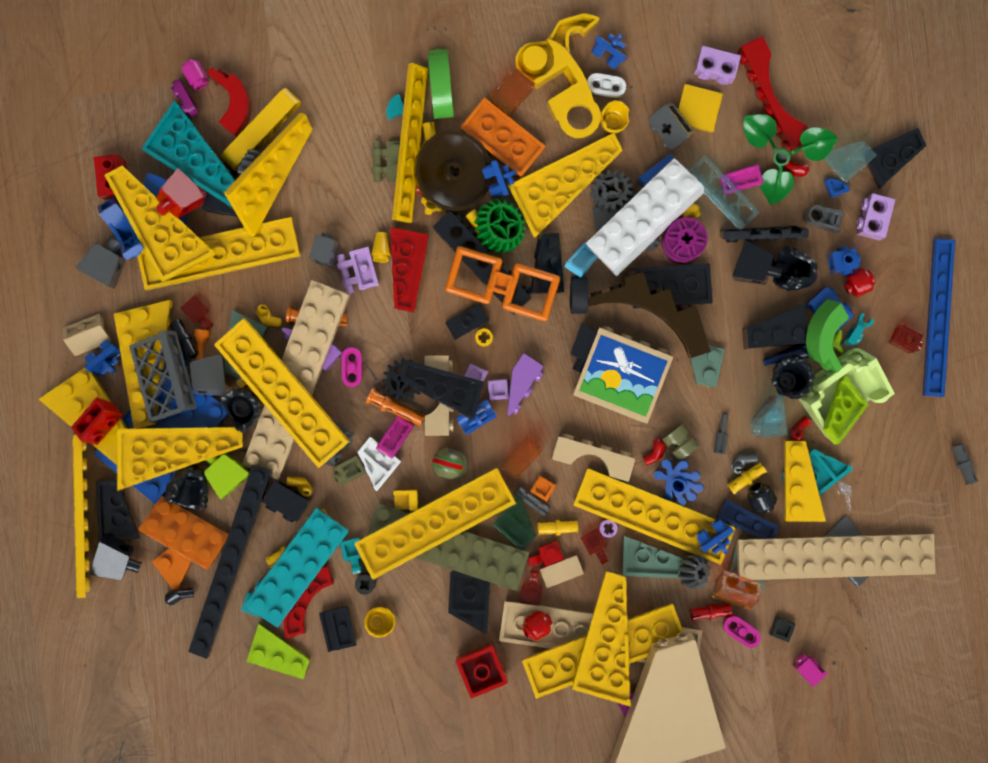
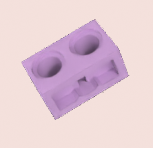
M702 46L698 54L694 74L703 80H709L710 78L717 80L719 84H732L736 77L741 56ZM702 62H710L711 68L704 67ZM722 66L729 67L730 73H725L722 70Z
M873 193L864 198L861 204L862 216L858 218L856 223L857 235L879 241L886 238L895 199ZM873 203L879 205V212L874 210ZM869 222L874 223V225H875V230H874V231H872V230L869 229V227H868V223H869Z

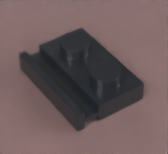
M348 606L319 613L328 652L357 645Z

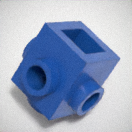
M848 246L837 248V252L827 255L830 275L841 273V276L853 274V270L858 269L861 263L860 255L856 252V248L849 249Z

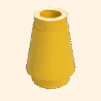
M377 232L375 234L371 253L374 262L385 263L391 257L387 233Z

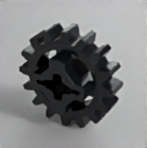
M402 358L401 363L394 360L395 366L393 367L388 365L390 371L383 373L387 376V379H383L382 382L388 384L384 389L391 390L389 396L395 394L396 400L403 397V400L407 401L408 396L413 400L415 399V393L418 395L421 393L416 389L409 393H404L405 389L410 386L405 383L404 386L401 385L402 382L399 378L402 376V372L394 373L396 369L404 367L406 362L404 358ZM391 379L396 381L397 390L393 388Z

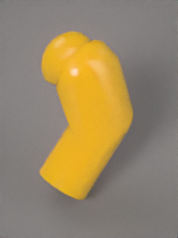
M692 204L679 218L699 217L701 215L699 205Z
M264 304L257 307L256 314L263 325L281 328L282 318L272 317L268 307Z
M287 476L286 486L296 487L304 497L312 495L313 488L307 479Z

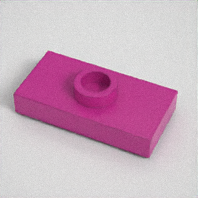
M759 164L720 175L724 195L764 184Z
M397 416L376 446V449L393 459L414 425Z

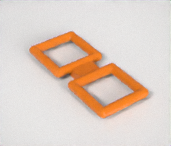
M457 247L445 285L446 292L484 304L491 302L493 292L505 295L502 304L504 310L544 322L548 320L560 282L558 275L517 263L514 265L510 276L500 273L502 266L501 258L466 247ZM463 255L493 264L484 295L454 286ZM520 272L551 282L542 313L511 303Z

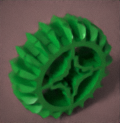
M499 199L491 200L481 206L476 213L477 219H475L474 223L478 226L475 227L474 231L479 232L477 238L483 239L482 245L488 244V250L494 248L495 252L501 251L502 253L512 251L524 239L525 235L523 233L527 229L523 225L526 221L521 220L523 214L517 212L519 207H512L513 202L507 204L506 199L501 201ZM492 213L491 223H489L490 214Z

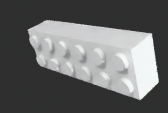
M674 158L612 217L586 245L617 276L704 193L703 185Z

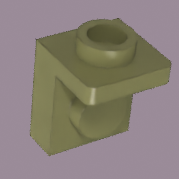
M358 456L332 469L333 479L341 487L366 473Z

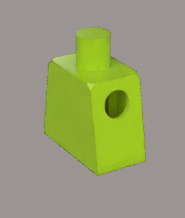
M229 453L223 454L220 458L216 456L207 459L206 461L210 467L204 471V475L220 499H225L248 478L250 473L246 466L242 465Z

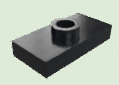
M479 303L445 324L453 338L457 340L487 323L489 319Z

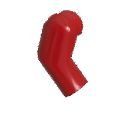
M806 416L791 428V439L793 441H802L804 430L812 424Z

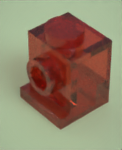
M902 324L896 326L888 343L911 354L915 353V351L918 352L922 348L924 341L921 340L922 334ZM909 336L912 337L910 343L907 340Z

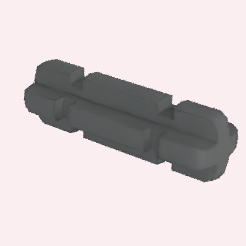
M522 486L515 490V496L520 499L522 498L526 504L535 510L537 509L543 516L549 512L550 507L548 505L542 504L541 500L530 492L527 493L526 489Z

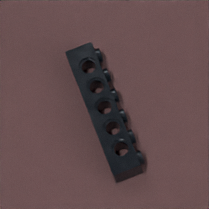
M449 211L433 226V230L454 252H456L459 246L465 247L466 244L473 243L476 246V251L491 255L488 245H482V242L480 243L475 238L477 236L475 231L471 227L466 228L462 224L464 220L457 212L453 214ZM460 229L462 235L459 238H454L451 236L452 230ZM463 255L462 261L487 287L493 264L489 263L486 267H481L478 265V259ZM502 266L500 269V273L511 276V270L507 272ZM517 283L515 288L516 294L513 295L511 303L524 307L531 300V297L529 296L530 294H527L528 288ZM493 292L497 299L503 304L505 295Z

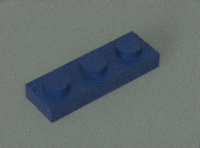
M727 499L724 500L716 516L759 539L775 538L780 528Z

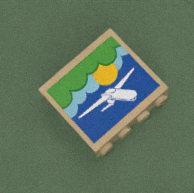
M606 326L597 328L594 342L578 383L573 388L571 395L648 424L673 356L668 355L669 351L658 348V350L650 348L651 344L640 340L637 343L632 341L633 337L621 333V336L614 334V329Z

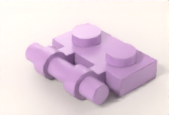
M369 247L350 251L351 260L346 261L344 254L337 255V268L341 271L343 278L341 281L342 286L345 287L347 294L354 293L353 285L357 283L360 291L379 286ZM353 266L356 277L350 278L348 268Z

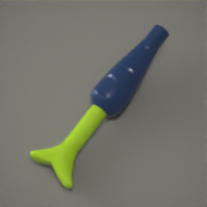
M839 329L833 339V349L843 354V348L840 345L842 330ZM799 344L783 350L771 357L764 358L763 364L764 366L777 364L785 357L807 359L809 358L806 344Z

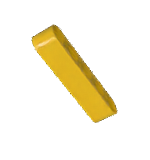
M287 88L282 89L224 150L220 158L237 172L242 158L247 154V150L259 151L299 108L301 101Z

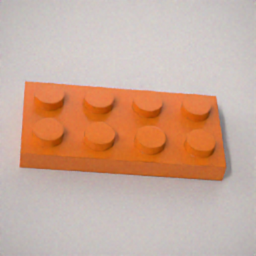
M485 97L460 127L462 132L477 139L486 151L502 164H508L511 171L516 170V175L520 178L523 177L546 148L544 144Z
M163 496L159 498L139 527L140 532L206 570L210 569L225 546L228 534L179 505L167 502Z

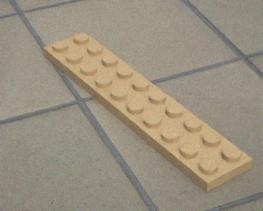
M311 280L282 357V362L311 396L350 297V294L315 280ZM265 405L242 465L251 468L253 464L270 469L273 471L271 477L279 480L295 440Z
M934 534L737 539L738 580L935 574Z
M505 600L499 641L550 649L587 635L593 613ZM541 611L544 614H548L552 619L551 633L538 641L528 639L521 627L523 620L530 614ZM681 626L683 632L692 633L696 640L698 651H700L702 630ZM646 657V658H643V659H641V660H638L637 662H644V663H645L647 657Z

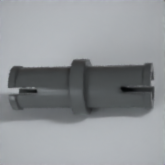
M964 443L951 447L958 463L956 466L958 469L960 468L965 484L969 485L978 482L979 480L972 467L973 461L969 459Z

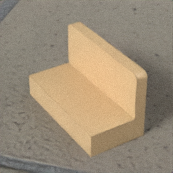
M100 313L63 328V341L74 356L98 348L105 340L111 342V338L104 329V319Z

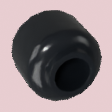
M760 482L749 488L747 499L756 512L768 513L774 509L777 497L768 484Z

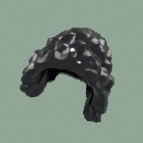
M784 247L774 262V265L784 268L780 279L773 278V283L780 289H785L786 291L800 290L811 286L817 279V263L807 256L805 252L799 251L797 248Z
M785 357L773 368L771 382L780 396H786L790 399H801L813 387L815 375L813 374V368L809 363H806L804 358Z
M234 388L221 396L220 404L225 407L237 431L243 433L256 424V421L260 418L261 401L254 392Z
M191 466L179 469L166 485L164 499L171 504L192 508L193 510L207 508L209 488L207 487V479L204 472Z

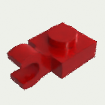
M556 540L538 547L540 553L527 558L530 567L541 562L546 567L564 560Z

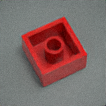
M493 641L456 656L455 662L471 699L508 684V677Z

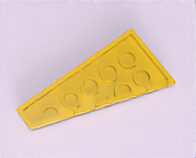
M299 113L224 192L250 236L255 237L313 130L306 114Z
M86 368L38 399L69 426L76 422L96 397L111 402L96 375L88 372ZM121 418L98 445L92 444L116 465L117 429H127Z

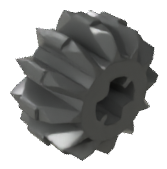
M700 555L685 556L684 561H681V568H678L680 570L678 577L681 578V584L690 589L704 588L705 583H708L711 567L708 566V560L700 557Z

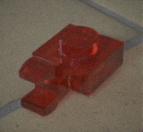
M193 296L180 307L192 323L195 324L198 321L207 330L214 326L205 315L209 312L208 308L198 296Z
M598 528L580 537L589 555L596 553L602 565L609 561L603 551L607 544Z
M531 570L529 584L523 583L520 603L540 606L543 586L537 585L539 571Z

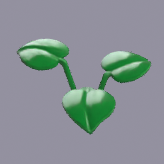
M757 114L744 117L743 129L748 142L756 148H763L769 141L775 152L773 156L774 162L779 165V171L769 169L762 175L764 184L760 185V188L770 205L782 201L793 188V175L787 171L782 172L783 165L790 161L791 155L804 149V155L809 160L820 161L826 158L838 140L833 132L820 127L809 128L800 136L803 146L789 151L787 148L778 149L771 139L777 133L775 128L777 123L771 116Z

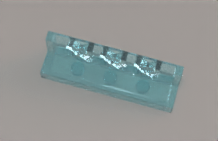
M706 155L688 170L703 185L704 193L739 230L743 229L760 213ZM704 161L710 166V175H702L697 170ZM713 178H721L724 181V189H715ZM726 192H735L738 195V202L729 203L726 200ZM740 206H748L754 213L745 220L740 215Z

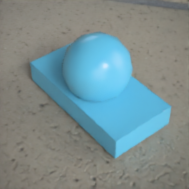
M583 243L566 262L564 267L570 270L573 275L582 277L588 272V269L598 257L589 249L586 243Z

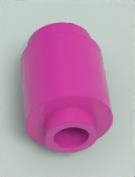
M189 59L183 63L181 71L190 87L197 91L209 84L207 81L208 77L198 60Z

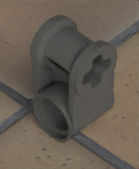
M816 205L804 212L803 220L809 226L839 233L841 230L839 228L841 218L845 212ZM812 211H814V212L817 213V215H818V219H817V220H814V219L812 218V216H811Z

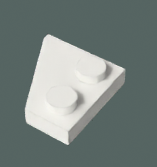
M369 437L358 451V454L371 479L374 490L378 491L402 461L396 456L391 459L377 450L378 442Z

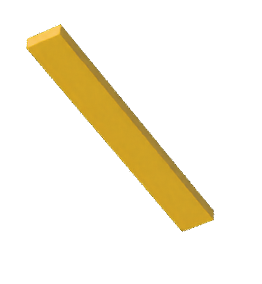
M409 63L407 70L392 220L412 223L416 190L414 163L420 149L428 74L427 67L415 63Z

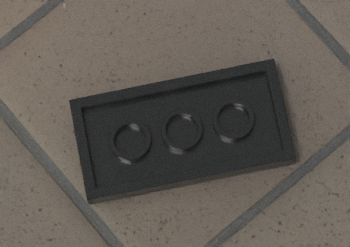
M710 263L630 269V272L635 270L638 273L644 272L651 295L653 294L652 290L664 287V290L670 289L675 306L713 303ZM632 305L633 309H639V307Z

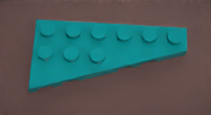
M174 100L141 149L174 171L179 169L197 186L233 208L224 192L233 184L235 179L185 114L181 106Z

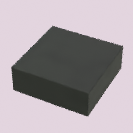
M776 616L769 635L789 642L796 624Z

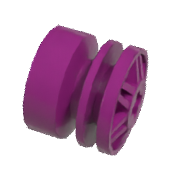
M685 217L677 219L665 230L661 240V247L669 260L684 264L691 262L704 251L707 246L708 235L701 222L694 218ZM685 235H686V238H688V239L690 238V241L687 242V244H686V242H685L684 240L681 239V238H683Z

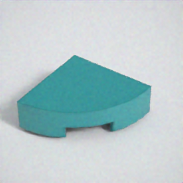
M399 94L395 95L387 105L386 114L388 121L403 115L404 105Z

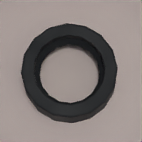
M571 276L570 313L587 314L588 278L587 276Z

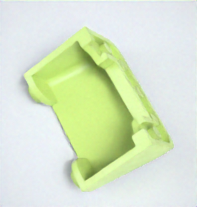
M852 348L838 357L843 367L838 373L825 369L817 372L810 392L805 397L798 399L828 439L829 437L822 429L838 381L842 376L846 375L866 402L871 400L875 403H884L895 394L877 358L860 348Z

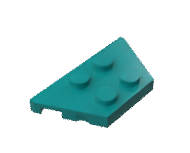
M811 449L809 451L819 496L853 470L851 466L818 450ZM783 471V472L781 473V475H782L783 484H784V471Z

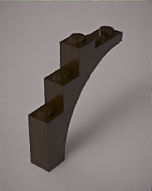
M635 270L626 273L627 277L622 279L624 287L618 284L609 287V292L602 293V290L590 293L591 297L588 298L589 306L604 303H622L637 306L651 312L663 320L675 332L682 342L688 358H694L711 352L697 306L691 307L690 304L678 307L679 311L677 312L670 289L664 290V287L652 290L653 294H650L644 272L638 273Z

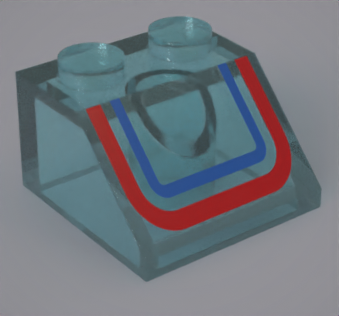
M783 395L769 396L752 417L753 422L750 423V429L755 437L768 438L788 435Z

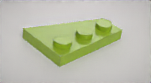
M846 375L842 376L838 381L822 429L834 445L841 443L869 405Z
M259 622L246 662L304 679L310 658L294 646L286 643L279 635L271 632L265 625Z

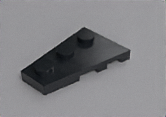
M916 128L862 153L878 189L883 187L887 181L927 145L919 128Z
M559 233L539 234L534 255L536 259L534 268L558 275L560 282L556 293H563L565 291ZM531 276V287H528L527 294H547L551 282Z
M117 480L96 481L98 541L102 539L105 533L118 540L139 539L140 536L122 489L117 491Z

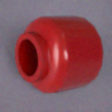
M859 268L853 271V274L846 275V283L843 285L848 294L852 293L853 296L860 297L871 292L876 281L870 270Z
M536 611L524 618L521 627L528 639L538 641L551 633L553 622L548 614Z

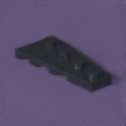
M799 225L720 230V238L726 240L727 243L738 242V239H746L747 242L758 241V239L777 240V238L797 239L809 237V229Z
M407 360L401 376V382L473 421L484 381Z

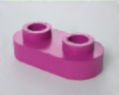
M353 347L345 349L342 353V381L348 387H356L362 382V354ZM351 354L356 356L354 361L349 360ZM350 374L356 375L354 381L349 379Z
M736 615L727 616L724 619V631L748 648L756 647L760 643L761 636L758 630ZM731 622L736 623V626L734 628H730L729 625ZM752 633V638L747 640L746 635Z

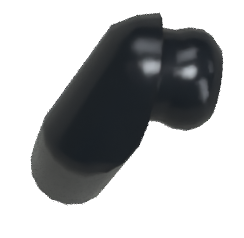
M193 588L174 589L165 595V602L168 605H175L182 599L193 598L194 590Z

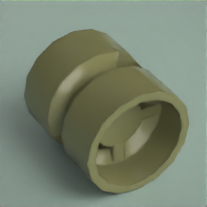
M682 423L674 427L662 438L668 448H673L672 453L679 461L689 456L699 447L693 436H688L689 431Z

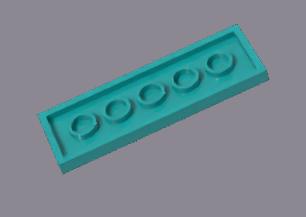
M316 507L253 591L244 606L278 628L347 535L349 529Z

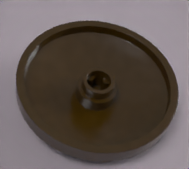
M460 131L441 132L428 139L419 149L414 163L415 182L422 196L433 206L445 211H462L473 207L486 195L492 177L485 179L482 169L490 165L491 160L484 146L473 136Z

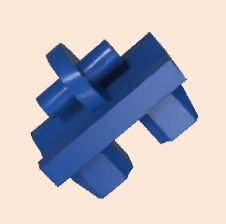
M611 33L609 34L607 39L613 42L612 44L601 36H597L594 40L596 44L592 49V53L601 58L606 50L612 55L606 64L611 68L616 69L628 58L616 48L618 46L623 50L626 47V44L621 41L623 38L621 33L617 37Z
M497 160L492 161L490 165L482 169L485 179L496 175L498 183L489 186L492 197L502 194L503 196L508 195L509 192L504 179H507L509 185L514 184L512 175L517 174L516 170L510 172L507 164L502 166L505 173L502 175Z
M105 340L99 346L102 350L99 355L92 352L85 357L87 363L85 366L86 370L92 372L97 377L101 374L105 375L108 371L115 374L117 370L114 366L119 363L118 359L121 358L120 348Z
M486 399L477 405L473 421L463 415H459L456 419L465 434L468 435L497 416Z
M718 518L710 524L716 532L711 537L705 529L695 535L699 542L698 547L704 553L709 549L714 554L720 550L724 554L728 552L726 546L731 542L728 538H725L732 534L734 530Z

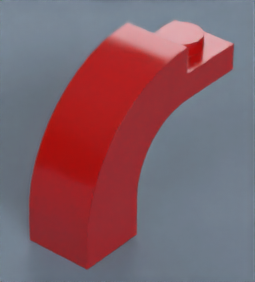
M211 67L207 74L226 89L230 97L228 110L219 120V123L235 137H238L247 127L250 120L251 101L249 94L241 81L233 73L228 76L220 68L217 71Z

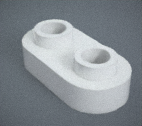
M594 73L587 80L591 93L594 95L619 98L626 90L625 81L617 76ZM593 83H599L600 87H593ZM617 86L619 90L613 91L612 87Z

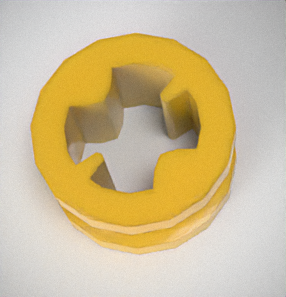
M483 328L477 331L475 339L478 345L485 347L491 344L493 335L490 330ZM482 332H486V335L490 336L486 343H481L482 340L479 341L478 336H482Z

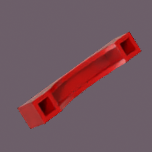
M761 36L742 45L737 54L741 56L739 62L741 65L744 64L746 68L747 79L750 83H753L755 95L764 105L765 115L771 116L777 123V127L775 126L777 130L776 135H779L781 139V147L792 151L803 146L800 136L809 128L807 124L798 121L788 114L779 104L773 93L769 78L771 52L764 37Z

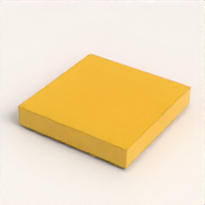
M685 84L678 110L691 128L713 133L723 94Z

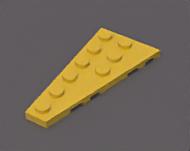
M614 133L515 181L514 184L508 185L534 239L623 151Z
M121 166L105 174L110 187L161 282H165L217 255L179 218L170 212L164 216L159 214L156 210V206L159 204L156 199L157 197L125 167Z
M171 300L114 314L134 429L155 426L157 421L149 422L129 345L167 330L170 325L169 313L173 303ZM157 340L153 347L158 352H160L162 347L160 340ZM142 346L137 348L141 358L144 357L147 350ZM151 352L147 361L154 365L157 355ZM164 359L161 360L158 366L161 370H164ZM145 365L143 373L146 377L149 376L152 368ZM156 371L153 381L159 384L161 374ZM150 384L148 391L149 395L154 396L157 388ZM155 404L153 408L155 416L158 414V404Z
M235 427L117 429V491L242 448V433L237 431Z
M605 571L571 688L631 707L626 577Z

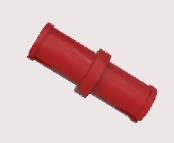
M730 603L720 605L707 604L706 607L690 608V617L692 621L702 619L714 620L715 617L731 616L732 612L730 610L732 608Z

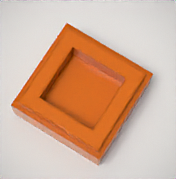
M539 475L529 492L547 502L557 485Z

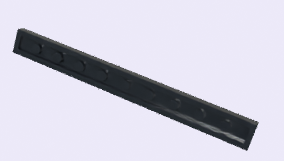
M253 464L195 630L189 653L205 659L210 656L273 473L270 469Z

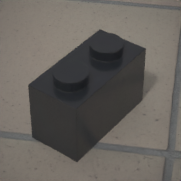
M276 480L271 485L262 502L266 504L265 508L274 513L276 511L282 513L285 520L293 523V521L298 522L301 519L311 499L302 496L301 493Z

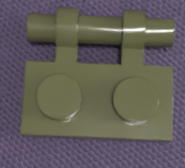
M380 141L373 142V149H371L373 167H371V172L374 174V182L382 181L381 174H387L388 182H396L400 141H386L387 149H381ZM381 157H387V167H381Z

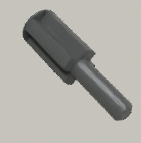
M725 413L722 414L720 432L716 433L714 453L725 454L728 434L725 432L728 414Z

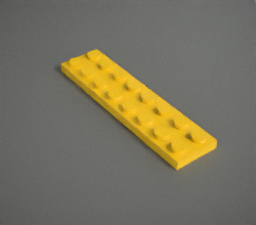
M292 217L262 223L255 237L248 235L245 228L199 237L217 255L165 282H161L145 250H142L141 254L137 256L146 291L301 257Z
M243 318L214 344L318 468L350 442L246 318Z
M72 435L77 598H85V592H90L89 578H85V572H89L88 557L85 558V552L89 551L88 538H84V531H88V519L84 518V511H88L87 498H83V491H87V479L83 478V471H87L86 458H82V451H86V442L81 441L77 435Z
M498 468L354 544L372 580L515 505L516 502Z
M587 468L573 506L722 565L725 554L721 550L714 554L711 549L704 553L698 547L699 542L695 536L703 529L706 530L710 537L716 532L710 524L716 519ZM728 525V526H730V527L734 530V532H735V529H736V528L733 527V526H731V525ZM734 532L725 539L728 538L731 542Z
M672 603L627 619L629 664L646 658L651 645L662 638L669 639L683 632ZM587 635L522 659L536 699L572 686Z

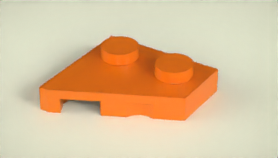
M170 548L152 561L173 590L180 589L182 580L192 562Z

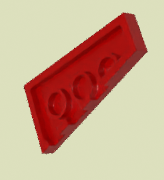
M390 227L394 309L414 313L429 235Z

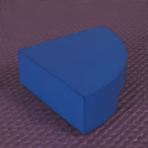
M835 178L823 180L830 199L850 191L848 185Z

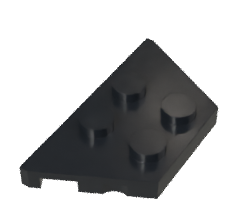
M457 571L450 572L448 613L484 634H487L490 582Z

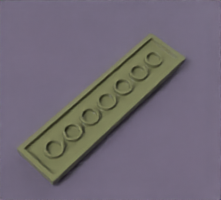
M378 503L367 536L410 513ZM464 531L415 558L517 591L529 552Z

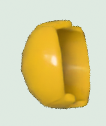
M614 100L609 102L601 111L600 123L604 130L614 134L622 132L630 121L629 108L621 101Z
M383 607L372 608L366 613L364 618V628L373 637L387 636L393 631L396 624L395 616L391 610Z

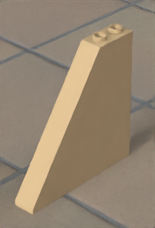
M682 632L675 637L669 639L662 638L653 643L609 763H680L725 749V743L696 640L692 633Z

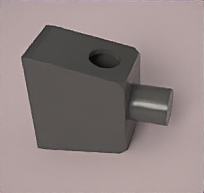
M111 238L106 248L97 243L94 244L76 266V269L115 289L125 263V258L117 254L120 248L119 242Z
M222 354L190 362L191 372L188 373L190 384H192L193 394L225 395L226 386Z

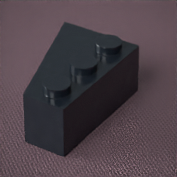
M805 303L743 329L744 349L806 344L807 321Z

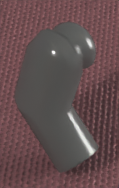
M757 453L738 454L731 463L733 472L740 474L747 463H758Z

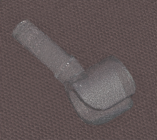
M840 482L838 483V493L844 494L847 510H852L850 502L852 487L847 483Z

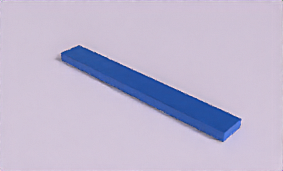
M933 239L922 396L945 397L955 240Z

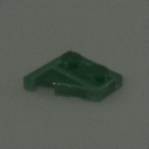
M517 496L515 499L516 504L507 508L493 523V526L520 550H524L536 537L521 497Z

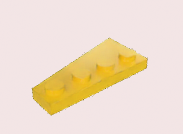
M784 441V521L826 522L806 441Z

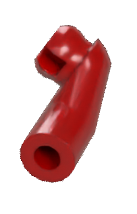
M791 159L786 165H783L785 170L794 177L806 176L810 170L807 164H793Z
M656 438L653 441V452L642 457L646 466L663 457L666 444L661 438Z

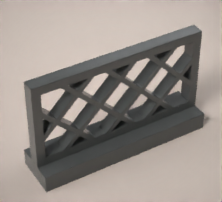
M164 330L159 332L158 335L129 345L149 422H155L197 408L176 331ZM157 340L161 342L160 352L153 349ZM141 346L147 349L143 358L139 356L137 350ZM151 352L157 355L154 365L147 361ZM162 359L166 361L167 365L165 372L158 368ZM145 365L152 368L148 377L143 373ZM156 371L163 375L159 384L153 381ZM167 378L172 383L170 391L163 387ZM150 384L157 388L154 396L149 395L148 389ZM161 391L168 394L164 403L157 400ZM172 397L176 399L177 409L169 407ZM155 404L162 407L157 416H155L153 410Z

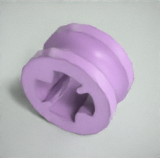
M605 519L600 523L599 531L603 536L610 538L616 535L618 528L615 522ZM606 523L607 525L609 523L613 524L611 527L613 531L611 533L609 531L607 534L604 533L605 528L603 526Z

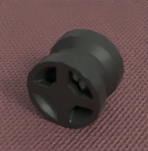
M369 573L361 574L355 581V589L363 595L371 593L376 586V579L372 580Z

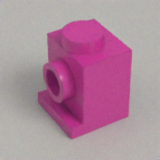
M804 653L800 654L793 664V667L812 687L828 675L813 657L809 659Z

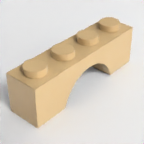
M425 356V366L453 372V360H449V356ZM439 403L432 413L425 415V436H449L450 431H453L454 428L453 420H450V412H453V410Z
M564 433L562 437L557 436L551 459L571 465L580 456L587 454L596 455L605 463L608 476L629 482L635 459L631 458L632 453L621 450L619 454L614 453L611 447L601 445L600 448L593 446V442L582 439L581 443L573 441L574 436Z

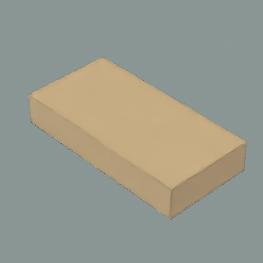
M577 555L540 568L547 588L584 574Z

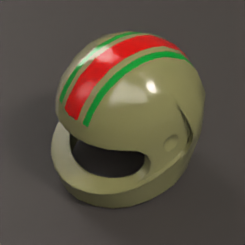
M442 448L432 458V469L439 478L448 480L459 479L465 474L468 467L466 456L454 448Z

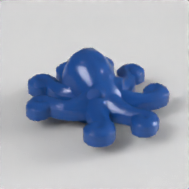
M663 460L661 465L667 468V474L662 470H657L654 473L655 479L659 480L662 478L667 482L666 493L663 495V498L671 501L674 491L678 499V505L684 506L687 499L690 501L696 500L697 493L701 492L704 488L702 483L696 484L693 482L700 479V473L698 471L693 473L681 471V469H687L689 466L686 460H681L675 468H673L671 460Z

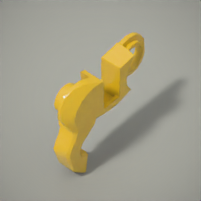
M587 13L559 20L547 41L526 43L519 49L515 57L516 68L520 76L536 89L562 73L565 75L571 87L548 100L547 107L554 121H558L565 134L572 138H585L592 135L597 130L601 121L600 109L593 100L587 80L569 53V36L579 33L582 37H585L599 23V17ZM583 106L590 111L592 122L587 128L575 129L568 123L567 114L572 108Z

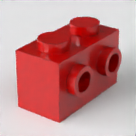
M118 154L93 157L97 195L104 200L115 196L105 174L121 166L127 169L126 161Z
M96 397L71 428L81 441L98 445L123 415L113 402Z

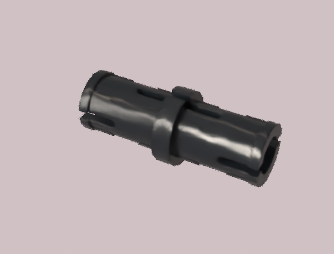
M179 319L171 322L170 327L172 331L177 332L178 340L186 359L189 360L198 356L199 353L192 342V336L186 331L182 320Z

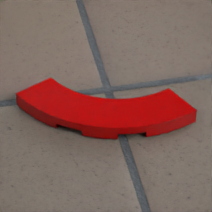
M329 564L321 568L284 618L286 639L306 633L305 614L310 601L320 590L334 584Z

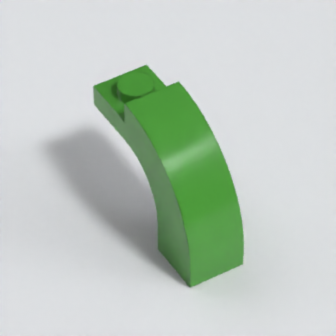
M448 49L428 51L434 119L454 117Z
M827 299L813 315L807 330L806 346L811 360L819 362L821 367L827 371L830 370L838 373L843 367L834 353L833 339L836 331L849 317L842 303Z

